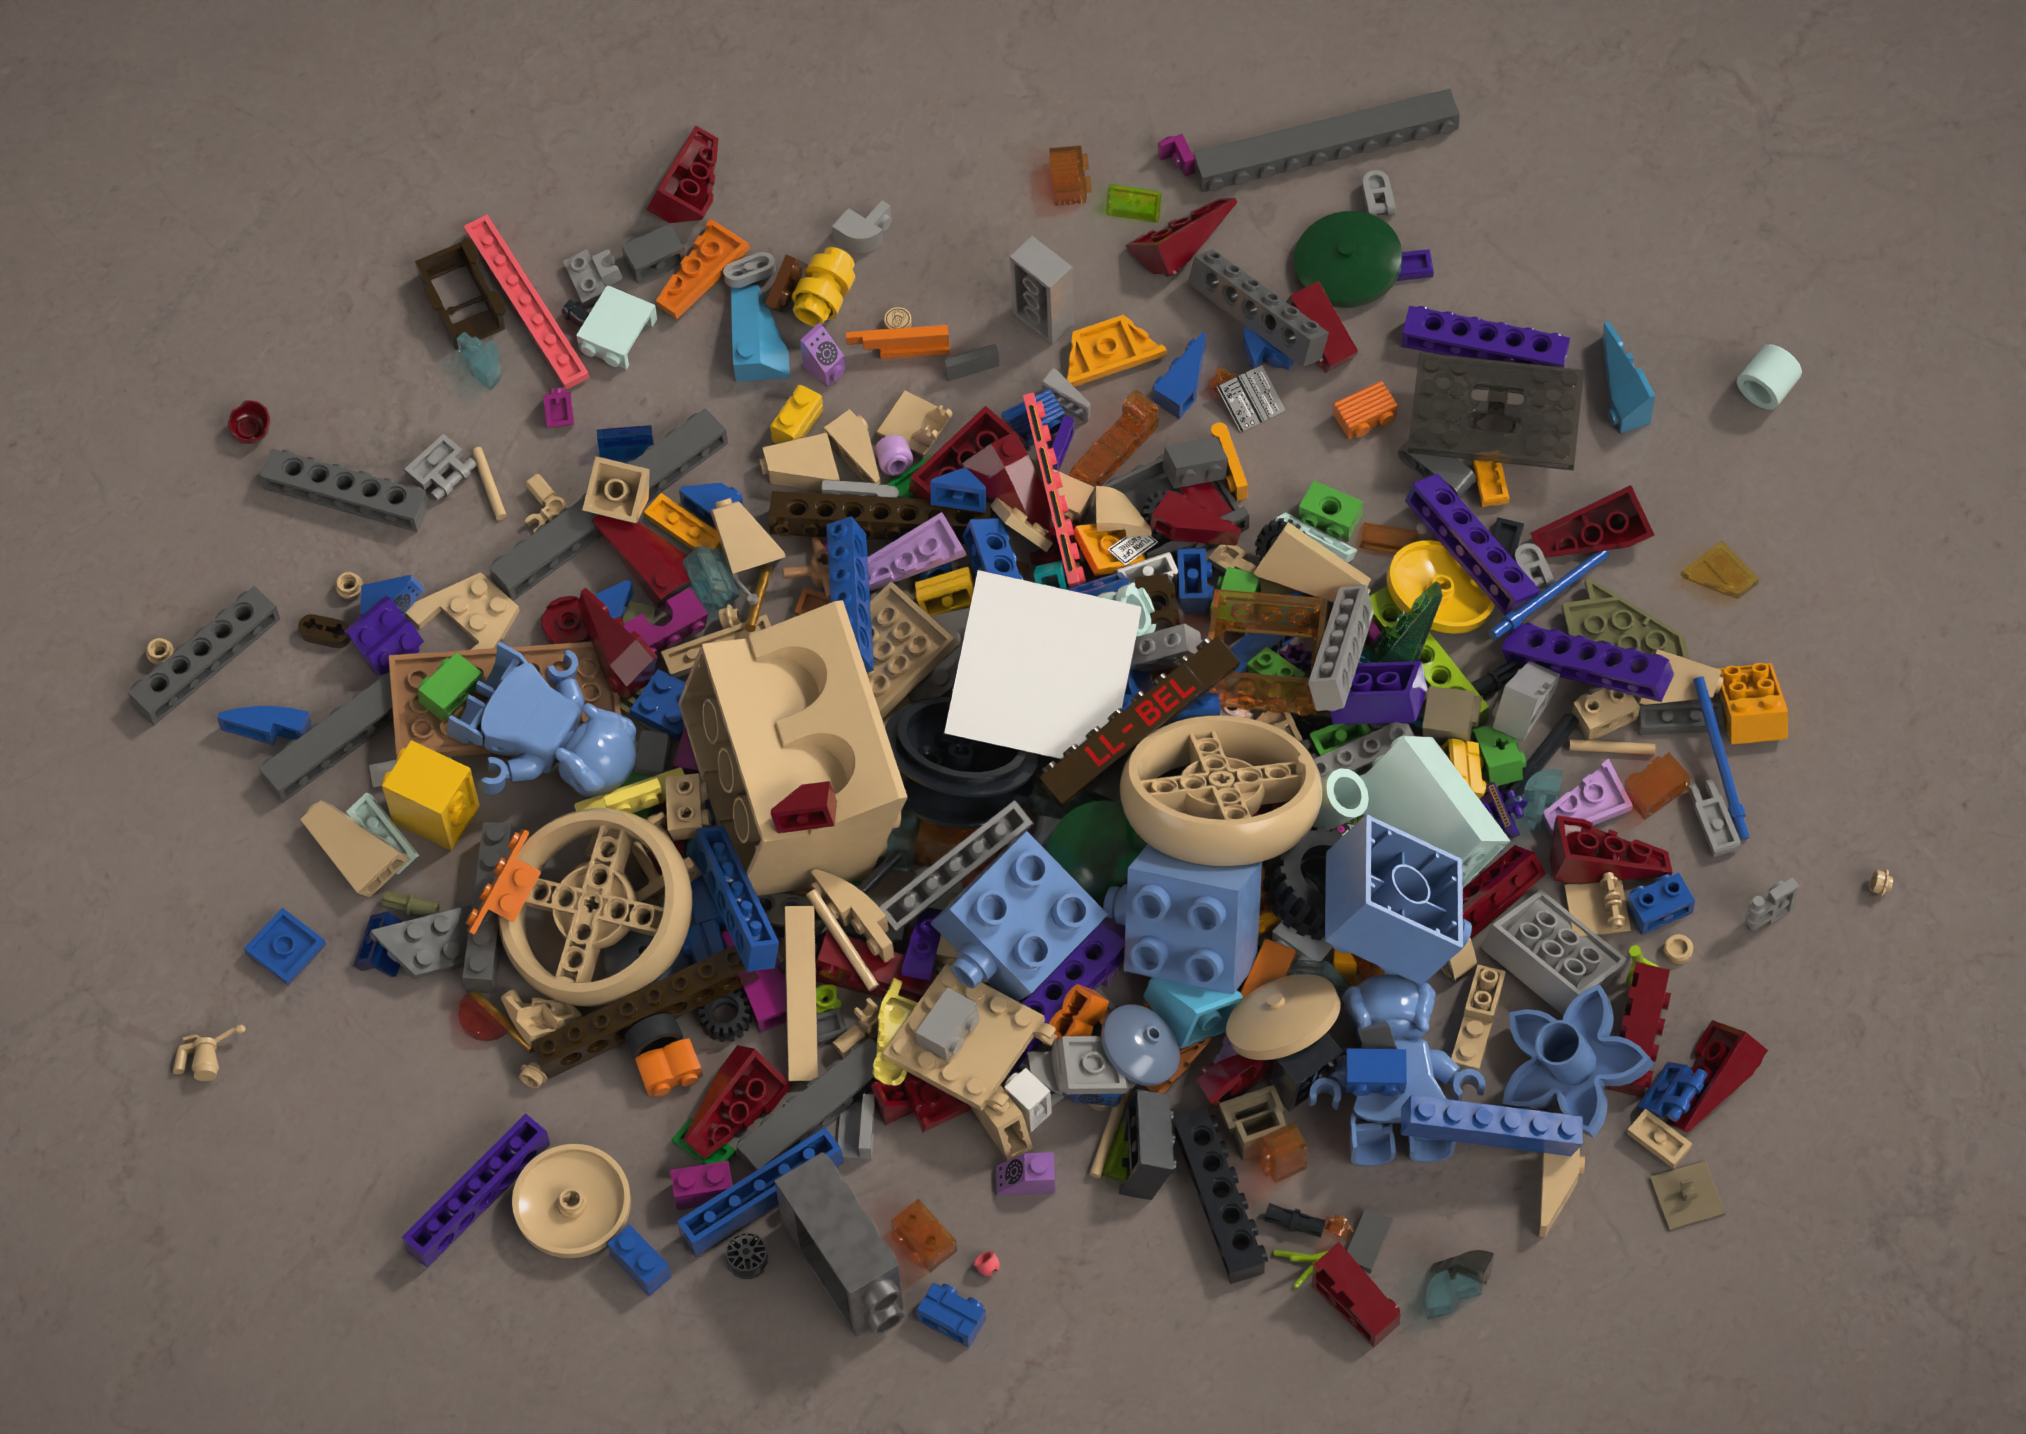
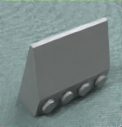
M1539 890L1495 922L1481 946V949L1563 1016L1567 1007L1577 996L1599 984L1604 988L1629 961L1542 890ZM1571 921L1588 936H1579L1573 931Z

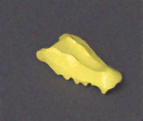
M893 978L879 1008L877 1053L872 1071L875 1079L892 1086L901 1084L906 1077L907 1071L885 1060L882 1053L918 1004L915 1001L898 995L902 981Z

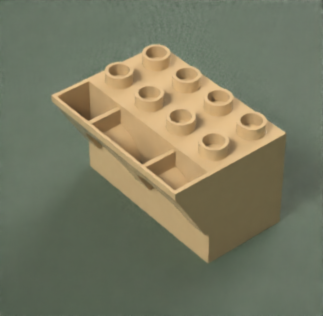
M843 600L834 601L750 634L748 638L701 644L678 705L703 782L708 783L710 799L708 802L716 826L724 825L756 895L762 896L810 889L813 883L811 871L815 869L833 874L849 883L864 881L871 874L878 857L886 855L887 839L891 830L900 826L901 810L907 799V794ZM830 781L837 799L835 826L778 834L770 814L771 809L802 784Z

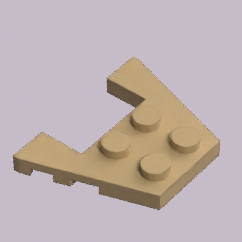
M480 572L414 602L404 616L418 629H421L437 614L443 612L477 643L471 649L475 650L496 648L499 641L504 639L520 610L516 603Z

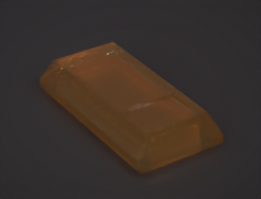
M1364 522L1359 548L1396 554L1406 545L1417 542L1419 531Z

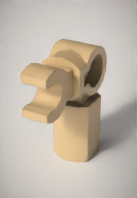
M535 474L527 480L526 488L543 506L539 514L529 515L525 519L528 527L539 523V526L533 530L535 533L541 525L548 524L557 517L560 511L568 507L564 499L557 496L540 474Z
M871 998L866 999L867 1006L865 1009L860 1010L858 1007L854 1009L855 1015L859 1018V1025L856 1026L854 1024L832 1042L834 1048L843 1058L849 1055L851 1048L858 1042H865L869 1036L871 1038L878 1037L879 1007Z

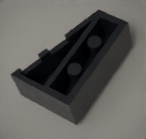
M1326 1032L1310 1046L1291 1055L1274 1059L1268 1086L1275 1085L1282 1104L1290 1112L1309 1098L1312 1084L1316 1080L1324 1078L1321 1075L1324 1069L1327 1071L1331 1070L1333 1067L1331 1061L1341 1056L1343 1051L1330 1034Z
M1137 1089L1126 1104L1123 1140L1129 1141L1128 1157H1123L1121 1167L1127 1169L1126 1181L1119 1186V1194L1152 1200L1167 1178L1175 1172L1176 1158L1173 1157L1175 1133L1172 1132L1171 1125L1174 1110L1170 1106V1095Z

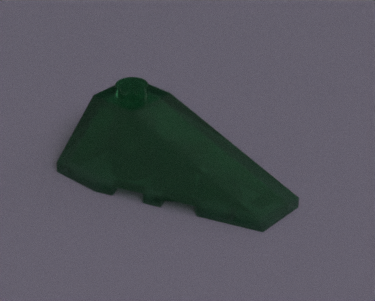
M1435 581L1415 599L1409 613L1402 611L1397 616L1398 621L1393 628L1387 625L1377 635L1375 640L1364 651L1366 663L1419 660L1443 597L1441 586L1438 582Z

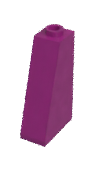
M728 930L723 932L722 937L727 949L733 946L734 943ZM778 957L776 958L775 968L758 970L757 973L760 979L741 987L745 997L747 996L751 1012L759 1032L787 1023L786 974H782L777 969V965L781 963Z

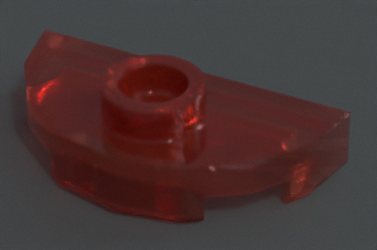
M466 993L460 1001L458 1013L460 1025L466 1034L475 1040L486 1042L500 1039L508 1033L507 1029Z

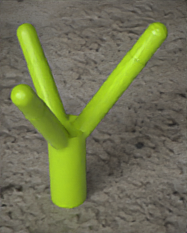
M1633 945L1629 949L1632 964L1625 981L1627 986L1631 984L1636 962L1659 967L1643 958L1641 948L1637 945Z
M1274 1250L1272 1254L1274 1256L1290 1258V1261L1312 1262L1294 1283L1293 1287L1297 1289L1312 1274L1313 1264L1328 1251L1317 1254H1305Z

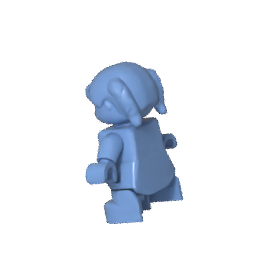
M499 641L495 664L490 675L484 683L478 681L476 685V692L490 699L488 704L486 705L484 702L469 695L466 708L460 720L452 715L448 718L447 736L464 745L473 743L478 746H484L494 754L513 756V759L507 761V765L498 758L488 757V771L496 772L498 777H484L479 780L478 787L482 793L493 795L501 792L506 785L507 779H510L511 782L534 780L541 773L547 774L551 772L558 760L560 777L574 787L577 793L588 798L604 795L620 788L635 767L637 756L634 743L637 733L631 719L623 717L619 713L596 708L590 703L584 705L585 699L575 680L578 659L571 650H565L563 664L569 669L558 671L554 665L547 667L546 676L549 681L557 685L556 691L549 686L536 668L528 663L521 653ZM583 710L589 720L580 725Z
M1400 975L1371 976L1362 981L1358 986H1350L1342 997L1348 1012L1349 1023L1354 1027L1357 1041L1361 1043L1357 1030L1385 1020L1391 1028L1397 1049H1406L1407 1085L1405 1093H1400L1397 1096L1370 1093L1369 1095L1357 1096L1353 1114L1349 1122L1351 1162L1355 1165L1378 1166L1393 1161L1396 1149L1392 1126L1393 1123H1401V1107L1411 1095L1446 1099L1435 1079L1445 1085L1450 1083L1453 1085L1452 1096L1456 1101L1462 1099L1463 1091L1460 1086L1464 1084L1474 1086L1478 1095H1484L1486 1083L1480 1072L1474 1069L1460 1071L1461 1068L1444 1051L1429 1049L1428 1043L1422 1039L1429 1029L1430 1015L1433 1011L1436 995L1432 987L1426 982L1420 985ZM1345 1057L1340 1060L1329 1078L1318 1079L1312 1084L1308 1099L1310 1107L1316 1104L1317 1095L1328 1093L1333 1097L1332 1107L1337 1111L1340 1106L1341 1091H1346ZM1408 1136L1409 1156L1411 1160L1421 1163L1446 1160L1454 1154L1456 1142Z

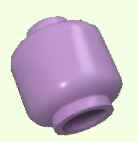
M888 435L877 442L874 455L882 472L891 476L901 475L911 467L913 455L905 438L899 435Z

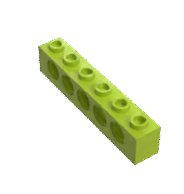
M1387 586L1370 596L1374 611L1372 621L1381 633L1382 645L1392 650L1396 662L1425 659L1429 661L1428 663H1422L1428 689L1430 686L1473 691L1475 696H1480L1427 628L1410 619L1399 609L1393 601ZM1387 618H1393V619H1395L1396 621H1395V622H1387V621H1385V619H1387ZM1407 638L1412 640V642L1404 643L1401 640ZM1443 680L1445 683L1437 684L1434 681ZM1483 698L1478 726L1487 721L1489 715V706Z

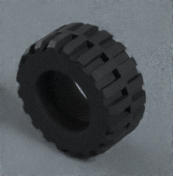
M1314 827L1312 831L1310 829L1306 836L1293 848L1274 857L1266 869V878L1263 881L1265 892H1267L1265 897L1268 905L1273 906L1272 912L1276 918L1280 917L1283 920L1282 924L1288 929L1292 927L1297 930L1296 934L1304 937L1306 934L1314 940H1321L1322 937H1325L1326 896L1312 889L1304 880L1301 871H1315L1326 875V852L1343 837V835L1339 834L1340 831L1330 829V831H1326L1325 827Z

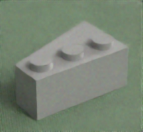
M1531 661L1522 669H1519L1516 675L1505 685L1501 700H1498L1492 712V715L1495 716L1493 729L1524 742L1554 696L1560 674Z

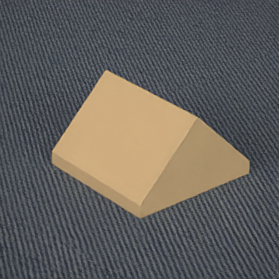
M596 456L582 510L637 523L649 499L650 469Z

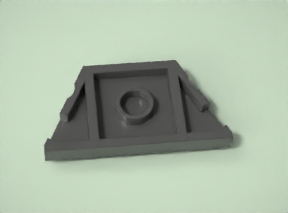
M472 904L373 929L369 935L374 942L377 940L388 951L387 955L394 962L399 963L412 979L460 968L465 963L469 933L467 931L469 925L466 924V920L471 913Z

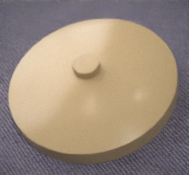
M1296 974L1278 978L1252 991L1233 1009L1226 1025L1228 1039L1238 1054L1249 1059L1270 1060L1291 1055L1316 1042L1332 1027L1340 1012V999L1333 984L1324 977L1314 974Z
M565 1144L545 1150L524 1167L514 1186L512 1207L520 1232L532 1246L551 1256L578 1258L602 1250L608 1246L607 1243L622 1231L630 1213L631 1193L624 1171L610 1155L588 1145Z

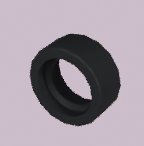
M664 1013L645 1018L636 1023L627 1031L624 1040L632 1058L635 1060L637 1056L645 1052L663 1048L675 1041L682 1040L683 1034L675 1017L672 1014Z

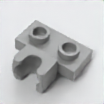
M586 249L563 260L585 308L598 301L606 288L605 286H610L623 278L619 268L614 265L616 261L610 250H604L591 258L590 253Z

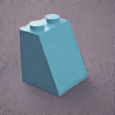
M1155 977L1149 980V985L1143 996L1152 1010L1161 1016L1171 1027L1180 1049L1204 1041L1208 1037L1212 1038L1225 1033L1230 1014L1243 999L1242 994L1237 990L1234 994Z

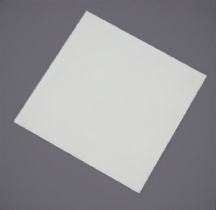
M978 570L944 733L1055 758H1065L1063 753L1075 743L1080 746L1087 740L1085 736L1096 726L1102 728L1109 722L1107 718L1119 708L1122 709L1142 607Z

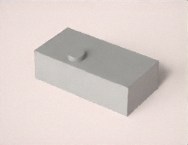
M1031 236L1010 256L1012 311L1017 318L1053 345L1075 324L1073 267L1035 237Z

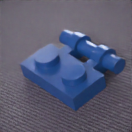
M1667 1062L1637 1108L1641 1112L1647 1109L1656 1117L1664 1118L1667 1114L1669 1119L1677 1122L1682 1114L1687 1113L1690 1108L1689 1103L1694 1095L1699 1094L1704 1087L1703 1081L1707 1077V1073L1702 1069H1697L1692 1076L1694 1072L1688 1065Z

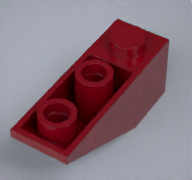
M1168 490L1153 512L1150 523L1151 529L1173 541L1237 546L1241 534V529L1232 521L1223 520L1214 515L1210 509L1203 506L1200 507L1189 501L1185 495L1174 493L1171 490Z

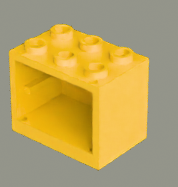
M412 740L406 748L401 749L392 771H387L382 780V788L393 823L450 851L453 850L480 807L469 767Z

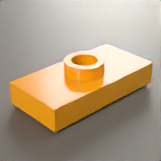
M1499 451L1472 455L1471 461L1477 479L1476 484L1481 506L1487 507L1509 503L1510 498Z

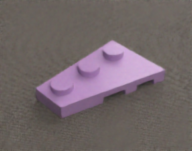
M1608 758L1601 764L1598 770L1586 776L1581 784L1571 792L1564 794L1543 812L1542 818L1553 837L1554 823L1557 815L1585 819L1596 825L1632 811L1633 804Z

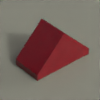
M874 1082L871 1085V1093L875 1097L876 1109L885 1126L913 1113L902 1084L892 1086L882 1082Z

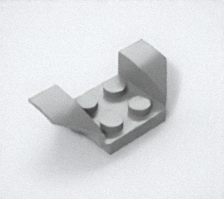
M1062 1036L1058 1041L1054 1042L1051 1052H1027L1030 1072L1047 1088L1061 1096L1063 1092L1065 1094H1126L1137 1085V1083L1130 1081L1120 1074L1111 1064L1104 1051L1101 1036Z

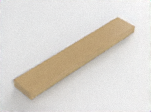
M785 906L788 1081H811L816 1077L818 1078L814 906Z

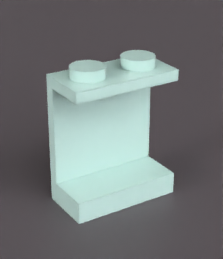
M607 285L576 335L579 350L589 357L595 356L603 359L610 366H619L627 370L629 367L628 352L645 325L653 327L657 320L655 305Z

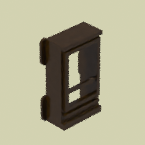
M464 239L458 244L415 261L418 276L425 287V294L432 308L437 310L456 350L505 330L503 315L506 312V308L497 291H490L476 264L479 261V255L470 239ZM466 266L481 296L455 307L451 306L445 310L431 280ZM482 300L484 301L488 310L452 324L448 314L453 315L460 309Z

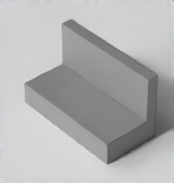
M863 1094L862 1103H854L840 1114L838 1145L842 1149L843 1158L872 1160L876 1104L873 1094Z

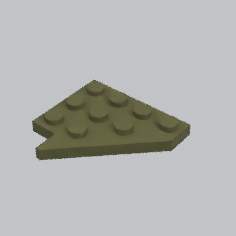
M1585 578L1584 583L1588 597L1587 600L1562 603V612L1568 635H1581L1592 641L1601 643L1605 641L1617 647L1625 649L1634 648L1650 655L1653 649H1658L1690 660L1684 635L1591 578Z

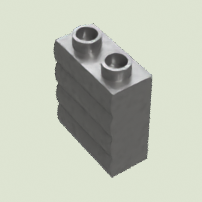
M822 1152L776 1179L775 1186L783 1227L855 1336L857 1337L871 1329L874 1335H881L898 1325L903 1319L904 1314L901 1311L903 1309L896 1256L890 1246L879 1237L872 1219L860 1209L854 1192L841 1180L839 1171L833 1161Z

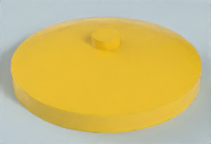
M1418 541L1406 545L1396 553L1388 568L1387 587L1395 604L1410 619L1431 630L1452 634L1473 631L1488 620L1495 607L1494 603L1440 541Z

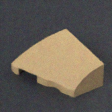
M1096 486L1097 532L1125 529L1126 537L1152 535L1150 525L1122 492L1111 487Z
M513 996L504 997V1006L510 1019L529 1046L532 1045V1041L582 1018V1014L571 1004L542 998H532L531 1004L516 1003L513 1000Z

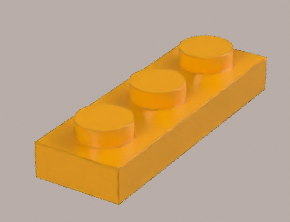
M662 493L643 512L647 520L707 561L722 547L715 529Z

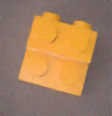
M1096 523L1076 526L1074 529V537L1095 576L1116 574L1118 572L1117 569L1146 560L1144 553H1142L1130 563L1124 565L1107 550L1126 536L1125 529L1097 532Z

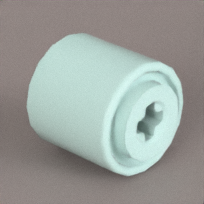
M1766 344L1759 349L1737 377V385L1741 393L1750 402L1758 407L1774 410L1800 379L1802 369L1795 357L1788 351L1773 344Z
M1340 768L1321 778L1322 803L1313 827H1325L1326 831H1330V829H1335L1364 813L1369 801L1368 790L1364 781L1357 773L1349 769Z

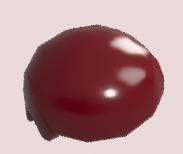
M245 400L239 407L232 410L229 416L228 427L232 437L240 443L255 444L268 434L271 420L267 408L260 402Z

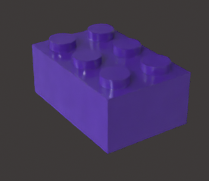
M1422 661L1358 663L1345 707L1336 711H1330L1333 724L1353 725L1357 723L1381 724L1391 722L1405 724L1416 722L1428 690Z

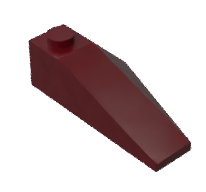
M695 125L646 210L668 223L702 220L714 200L713 185L716 176L714 175V169L717 162L719 138Z
M1712 1020L1696 1044L1693 1053L1697 1057L1693 1068L1690 1067L1694 1072L1692 1076L1697 1069H1702L1707 1073V1077L1703 1081L1704 1087L1690 1101V1108L1687 1113L1682 1114L1677 1122L1668 1119L1667 1124L1688 1133L1754 1074L1755 1070L1761 1065L1768 1050L1747 1032Z

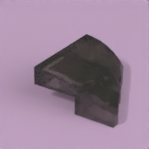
M1485 1250L1469 1251L1433 1263L1429 1272L1452 1282H1455L1458 1274H1461L1479 1283L1487 1284L1492 1272L1494 1253Z

